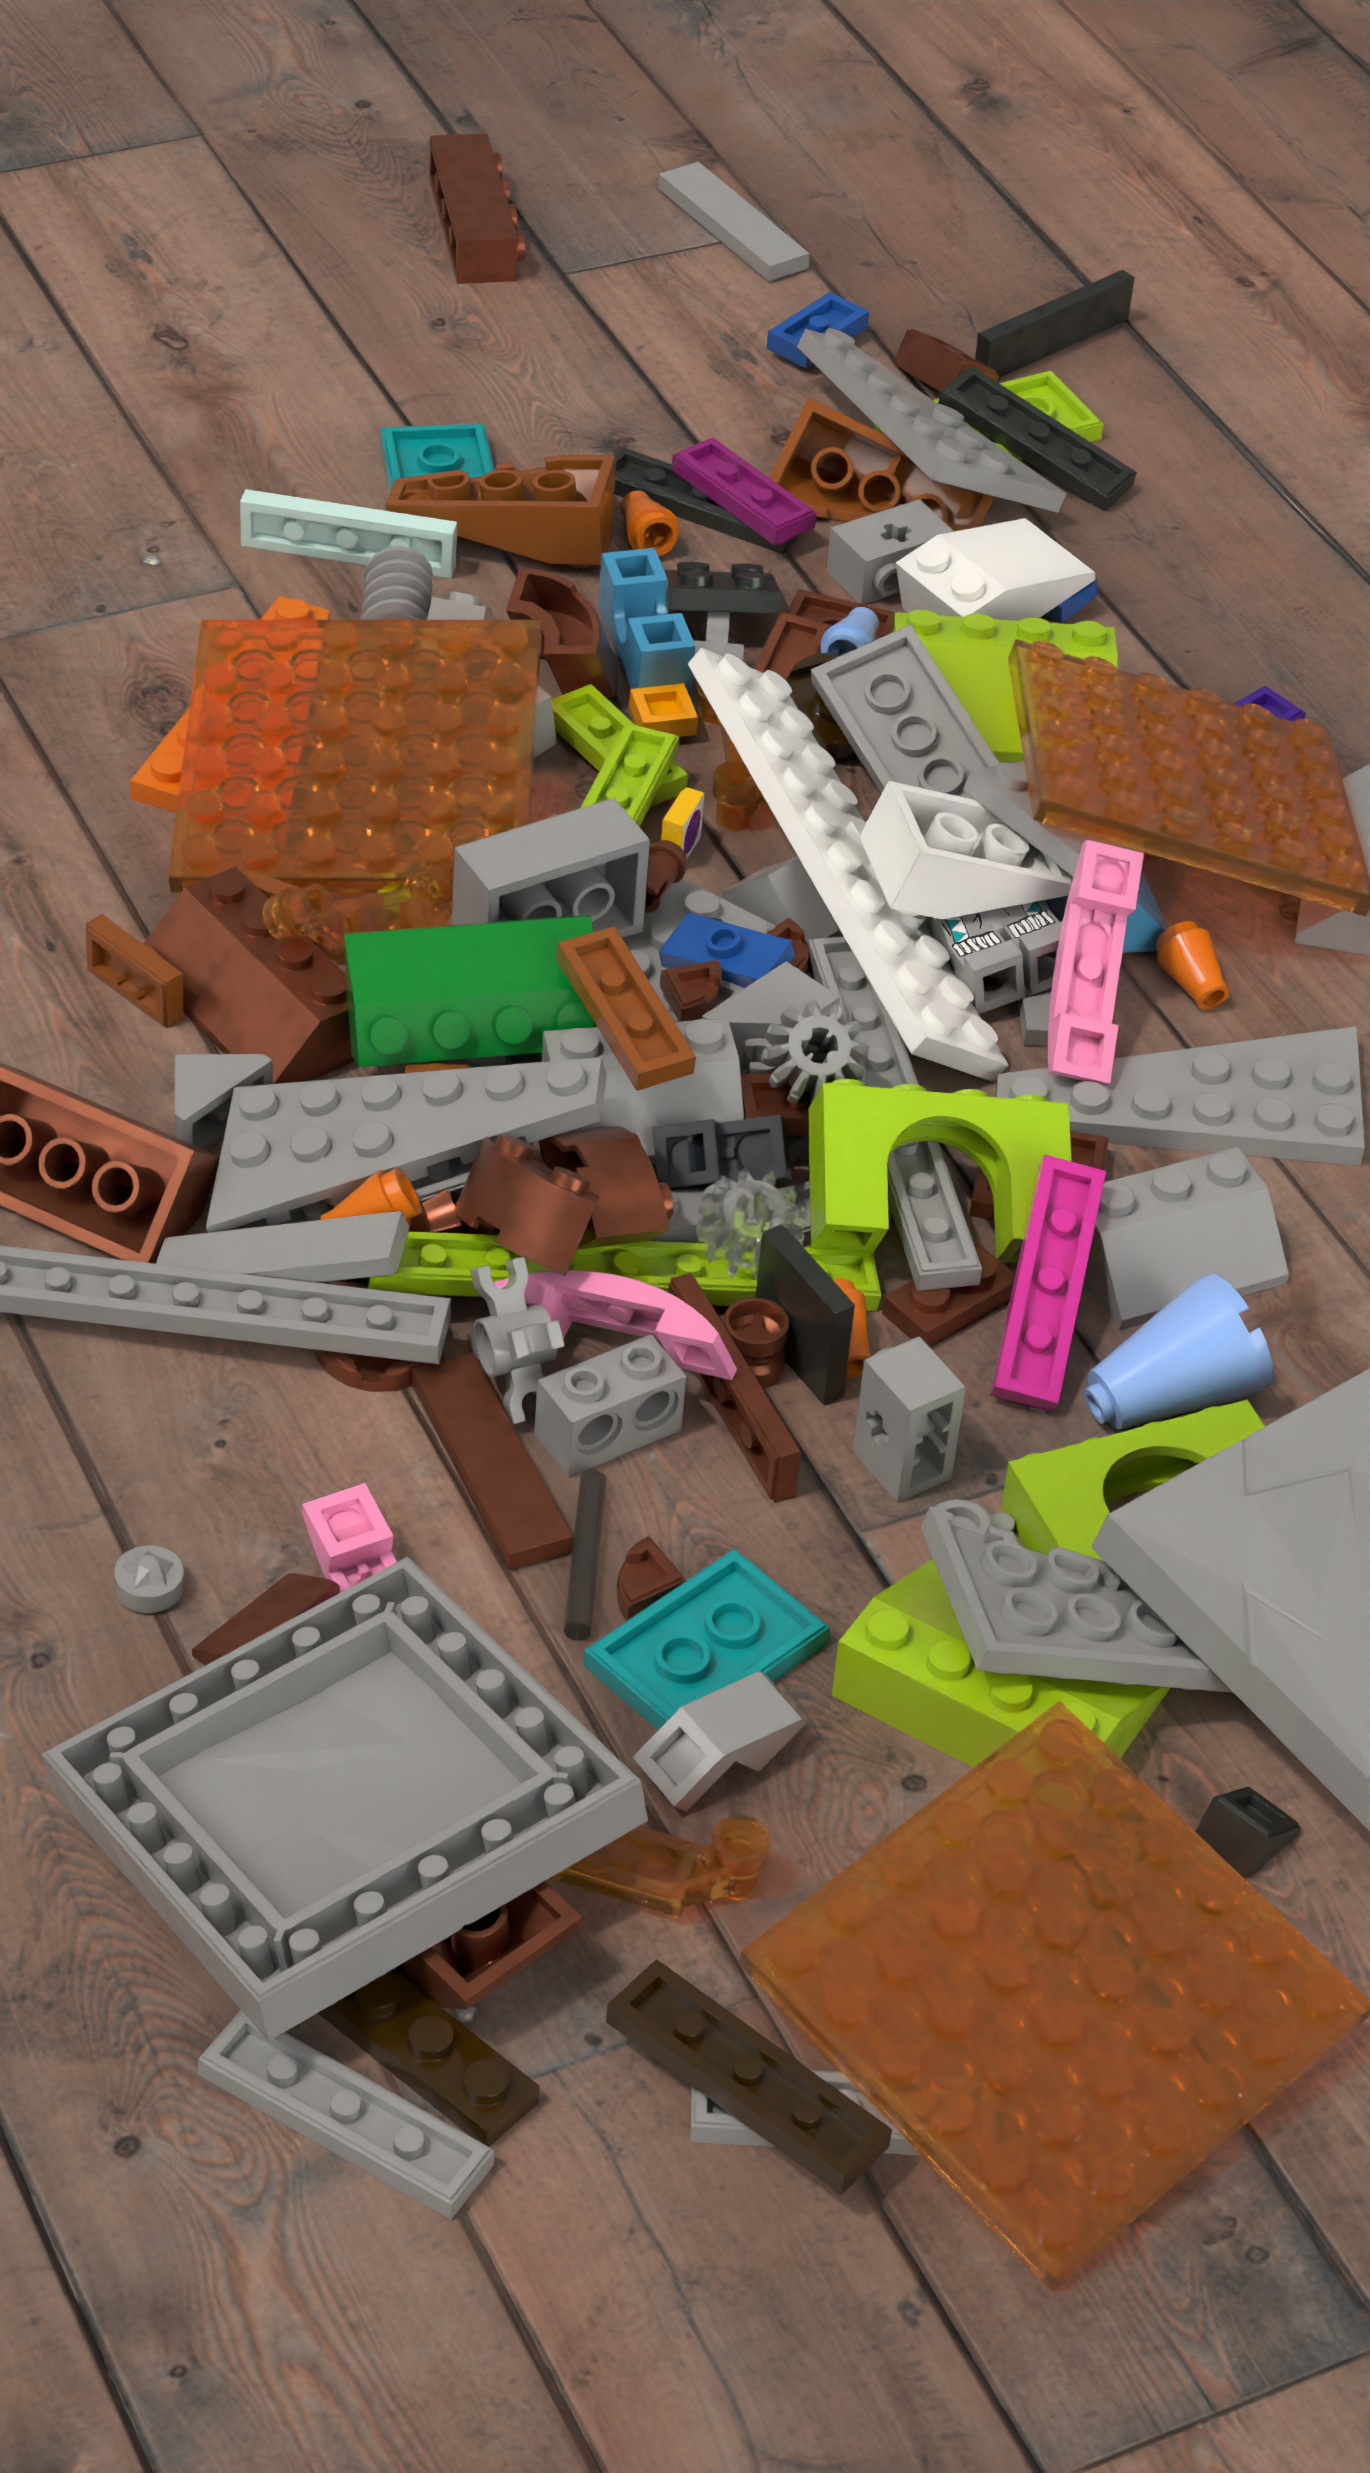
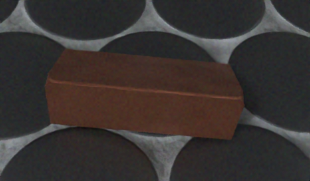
M907 329L894 358L896 366L940 392L970 366L978 369L996 382L1000 377L997 371L951 344L915 329Z
M289 1572L192 1649V1656L202 1664L207 1665L339 1594L340 1586L330 1579Z

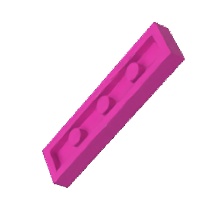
M1044 1155L1039 1163L990 1396L1053 1412L1058 1405L1106 1171L1049 1155Z

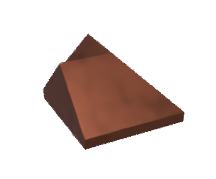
M544 1881L475 1922L464 1925L458 1932L401 1965L413 1986L441 2008L467 2010L584 1926L583 1916Z

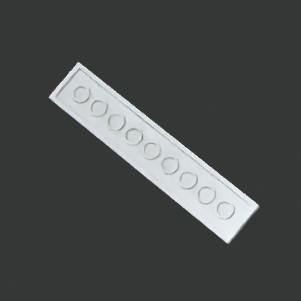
M701 647L690 660L688 666L910 1053L994 1082L998 1074L1003 1073L1009 1066L996 1044L998 1041L996 1032L979 1016L972 1004L974 996L971 990L954 974L947 962L950 959L948 951L940 942L933 938L924 923L926 916H906L894 909H890L859 838L866 822L855 806L858 803L857 798L848 787L841 783L833 769L835 767L834 759L825 749L820 747L811 732L814 729L812 722L804 713L798 710L792 700L790 685L780 675L771 670H766L762 673L748 667L735 655L727 653L723 657Z

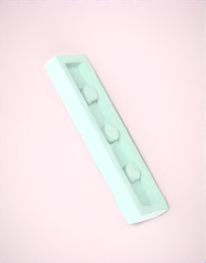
M245 489L240 501L241 546L367 565L376 553L385 548L402 546L412 548L424 555L431 564L434 576L452 578L456 567L457 522L248 489Z

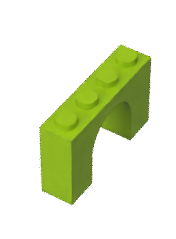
M839 1079L831 1083H823L808 1108L811 1248L873 1253L889 1229L887 1179L889 1154L899 1147L910 1143L932 1141L943 1143L962 1151L981 1168L993 1194L996 1258L1002 1263L1018 1264L1039 1163L1044 1155L1071 1161L1069 1103L1049 1102L1046 1097L1037 1094H1025L1015 1098L989 1097L985 1092L977 1089H963L954 1093L929 1092L924 1087L916 1084H902L892 1088L869 1087L855 1079Z
M1247 1399L1220 1407H1208L1197 1413L1162 1422H1150L1142 1427L1105 1437L1089 1438L1081 1443L1055 1450L1031 1453L1020 1459L1008 1462L1001 1508L1004 1513L1014 1518V1530L1025 1548L1048 1555L1050 1550L1058 1546L1104 1561L1091 1546L1107 1515L1110 1513L1107 1507L1111 1503L1130 1494L1151 1491L1238 1441L1246 1439L1249 1435L1265 1427V1425Z

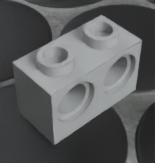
M650 1334L537 1380L534 1435L567 1477H572L682 1431L686 1375L653 1335Z

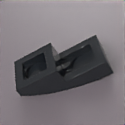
M782 1115L720 1123L715 1119L652 1127L658 1183H666L670 1190L707 1187L720 1182L732 1184L751 1182L754 1185L792 1180L786 1119Z

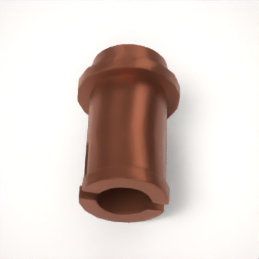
M662 840L649 845L645 913L656 911L672 883L679 882L686 873L685 852L672 841Z

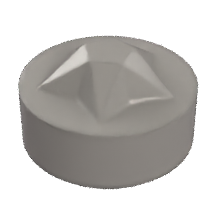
M153 1545L140 1546L127 1551L118 1559L114 1568V1586L117 1599L126 1608L139 1613H158L171 1608L180 1600L184 1591V1569L180 1558L164 1547Z

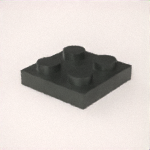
M679 562L677 563V570H664L668 579L667 604L669 610L752 613L780 612V589L773 574L764 573V566L733 564L731 565V572L710 571V565L707 563Z

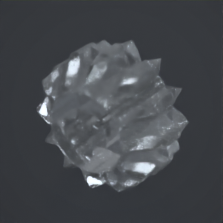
M745 1167L739 1173L737 1183L721 1175L720 1179L715 1182L713 1193H706L701 1199L698 1212L702 1219L698 1221L696 1229L698 1241L708 1243L706 1255L708 1256L709 1263L723 1259L729 1261L727 1271L730 1278L740 1271V1267H747L757 1281L762 1232L782 1224L803 1245L805 1235L802 1228H804L807 1218L805 1207L794 1204L797 1195L794 1185L780 1189L774 1187L776 1178L773 1171L765 1175L762 1181H757L753 1179L751 1173ZM746 1222L754 1223L757 1226L748 1225Z

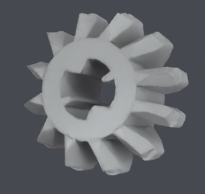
M815 999L809 1000L804 1007L803 1015L790 1006L784 1009L780 1016L782 1025L771 1024L765 1038L772 1046L764 1049L761 1055V1062L767 1066L777 1068L768 1080L771 1087H780L787 1082L792 1086L787 1098L790 1104H796L803 1092L809 1093L810 1102L812 1103L823 1083H831L839 1079L862 1081L866 1072L858 1062L866 1059L869 1054V1046L862 1042L852 1041L861 1030L860 1021H852L844 1026L838 1022L842 1015L840 1004L833 1005L827 1016H823ZM807 1045L817 1046L819 1048L817 1055L823 1052L827 1055L822 1064L811 1061L813 1053H810L808 1056L803 1054Z

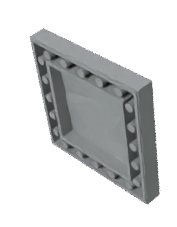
M1369 1368L1254 1432L1246 1439L1238 1441L1109 1513L1091 1548L1370 1832Z
M409 1557L394 1563L42 1754L53 1794L151 1907L157 1911L164 1922L268 2041L458 1932L464 1925L475 1922L648 1821L641 1780Z

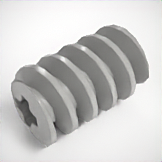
M395 546L383 549L370 559L364 573L362 609L358 631L360 642L370 656L379 662L390 665H407L419 659L432 600L433 584L431 579L434 575L431 564L424 555L412 548Z

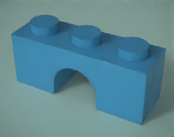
M655 548L601 553L598 607L630 688L684 683L691 699L693 673L688 663L695 655L696 646L682 613L668 614V579Z

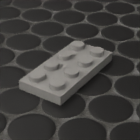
M911 624L811 669L812 684L881 794L888 781H893L975 800L963 791L970 771L1000 764Z

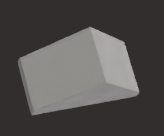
M798 856L765 867L722 891L723 899L776 926L789 917L803 929L805 941L807 942L809 939L843 936Z
M175 1054V1137L206 1151L224 1140L234 1087L273 1084V1060L264 1054Z

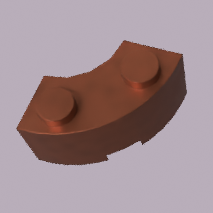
M519 568L506 612L525 654L546 658L562 695L592 684L603 696L615 697L618 683L617 663L592 603L590 604L577 591L574 583L562 576L544 570Z
M621 1126L568 1131L539 1140L541 1159L549 1169L553 1171L555 1167H561L591 1181L588 1190L600 1195L577 1250L650 1241L670 1229L668 1221L673 1216V1198L670 1188L666 1183H658L649 1157L636 1133H632Z
M499 1133L496 1141L484 1137L454 1209L456 1214L465 1223L474 1228L478 1227L480 1220L493 1225L500 1230L496 1243L532 1262L566 1276L600 1195L588 1190L591 1181L561 1167H555L552 1171L543 1161L533 1158L532 1155L535 1148L530 1144Z

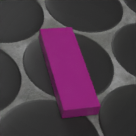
M713 437L673 454L672 471L773 545L781 544L815 528L817 512Z

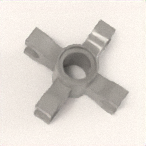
M524 1257L505 1261L509 1273V1281L502 1289L495 1286L492 1282L490 1266L470 1269L474 1287L486 1300L490 1313L488 1317L477 1319L474 1323V1333L467 1335L471 1353L473 1352L476 1359L480 1360L484 1371L489 1377L504 1374L507 1388L503 1398V1408L512 1424L526 1421L522 1409L524 1396L529 1392L537 1396V1380L543 1378L541 1364L555 1361L557 1348L565 1346L559 1320L551 1321L547 1310L542 1304L526 1306L524 1291L528 1281V1271Z

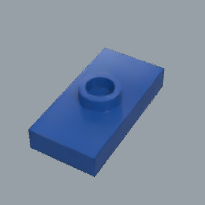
M687 912L659 950L661 965L668 969L718 960L722 970V980L746 988L784 962L790 963L795 956L791 940Z

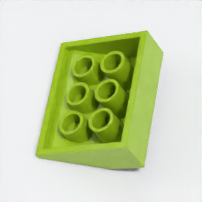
M929 610L894 613L892 632L911 624L999 762H1020L1036 759L1039 756L1048 757L1071 753L1075 750L1110 746L1117 743L1118 652L1115 627L1103 626L1094 621H1080L1076 624L1049 623L1037 617H1026L1020 621L993 619L988 615L980 613L968 614L964 617L938 615Z
M932 1558L873 1597L839 1640L831 1696L1077 1820L1171 1687L1139 1684L1125 1685L1116 1682L978 1671Z

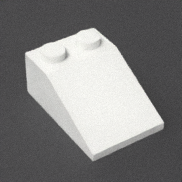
M1026 518L939 534L896 562L902 609L907 613L914 610H929L944 616L964 617L968 614L980 613L988 615L993 619L1020 621L1026 617L1040 618L1096 580L1093 570Z
M888 781L859 836L890 909H894L906 916L923 915L938 919H948L1068 896L1073 879L1068 872L976 800Z

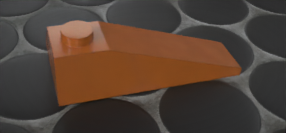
M810 398L807 399L769 476L771 480L817 512L816 518L842 522L856 520L920 499L955 532L980 527L995 496L931 480L886 435Z
M557 455L544 457L545 467L515 471L513 462L495 464V471L469 478V475L461 470L399 478L393 484L385 507L386 511L455 521L457 522V536L549 564H567L572 568H588L593 565H601V553H607L612 539L616 459L615 455Z

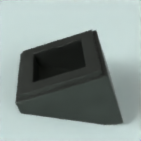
M1249 1786L1214 1796L1194 1832L1193 1839L1196 1844L1240 1877L1246 1878L1256 1873L1296 1838L1302 1827L1298 1825L1299 1823Z

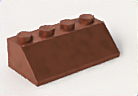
M237 867L230 868L185 887L143 944L152 947L161 958L183 973L184 1014L223 1054H264L273 1060V1084L311 1081L354 1062L355 1060L351 1052L346 974Z
M0 1063V1205L119 1259L156 1264L164 1238L183 1236L201 1217L215 1183L220 1157L15 1067Z

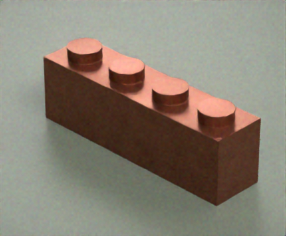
M488 133L430 135L429 181L457 284L516 281L517 261H524L525 239L523 231H517V210L515 204H510L508 178H502L500 152H493Z

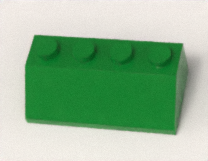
M590 915L343 933L351 1052L358 1067L542 1053L544 1031L597 1027L556 960L558 942L593 932Z

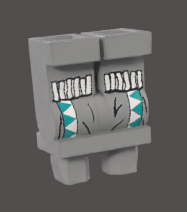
M1045 900L948 919L926 916L928 930L931 935L949 953L950 959L947 962L954 974L971 990L974 996L972 1004L978 1014L1025 998L1024 985L1031 995L1052 988L1054 968L1050 971L1038 972L1037 957H1050L1056 960L1063 921H1058L1049 910ZM995 976L1005 983L997 990L986 992L984 991L983 977Z

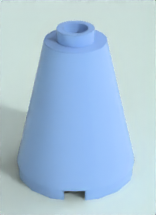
M1216 1273L1196 1279L1089 1371V1387L1084 1389L1083 1394L1090 1412L1099 1423L1103 1424L1108 1421L1112 1427L1121 1430L1256 1396L1273 1383V1362L1260 1327L1250 1333L1248 1332L1239 1313L1249 1308L1240 1294L1227 1280Z

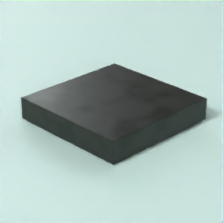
M780 1224L762 1232L755 1298L773 1301L784 1309L789 1318L788 1338L784 1345L785 1362L823 1405L843 1398L855 1304L786 1227Z

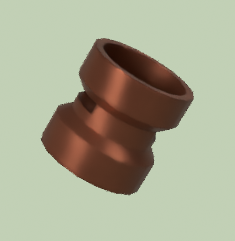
M749 1297L736 1301L728 1307L724 1315L723 1325L761 1387L772 1386L780 1380L784 1372V1345L787 1341L789 1330L788 1315L781 1306L764 1298Z

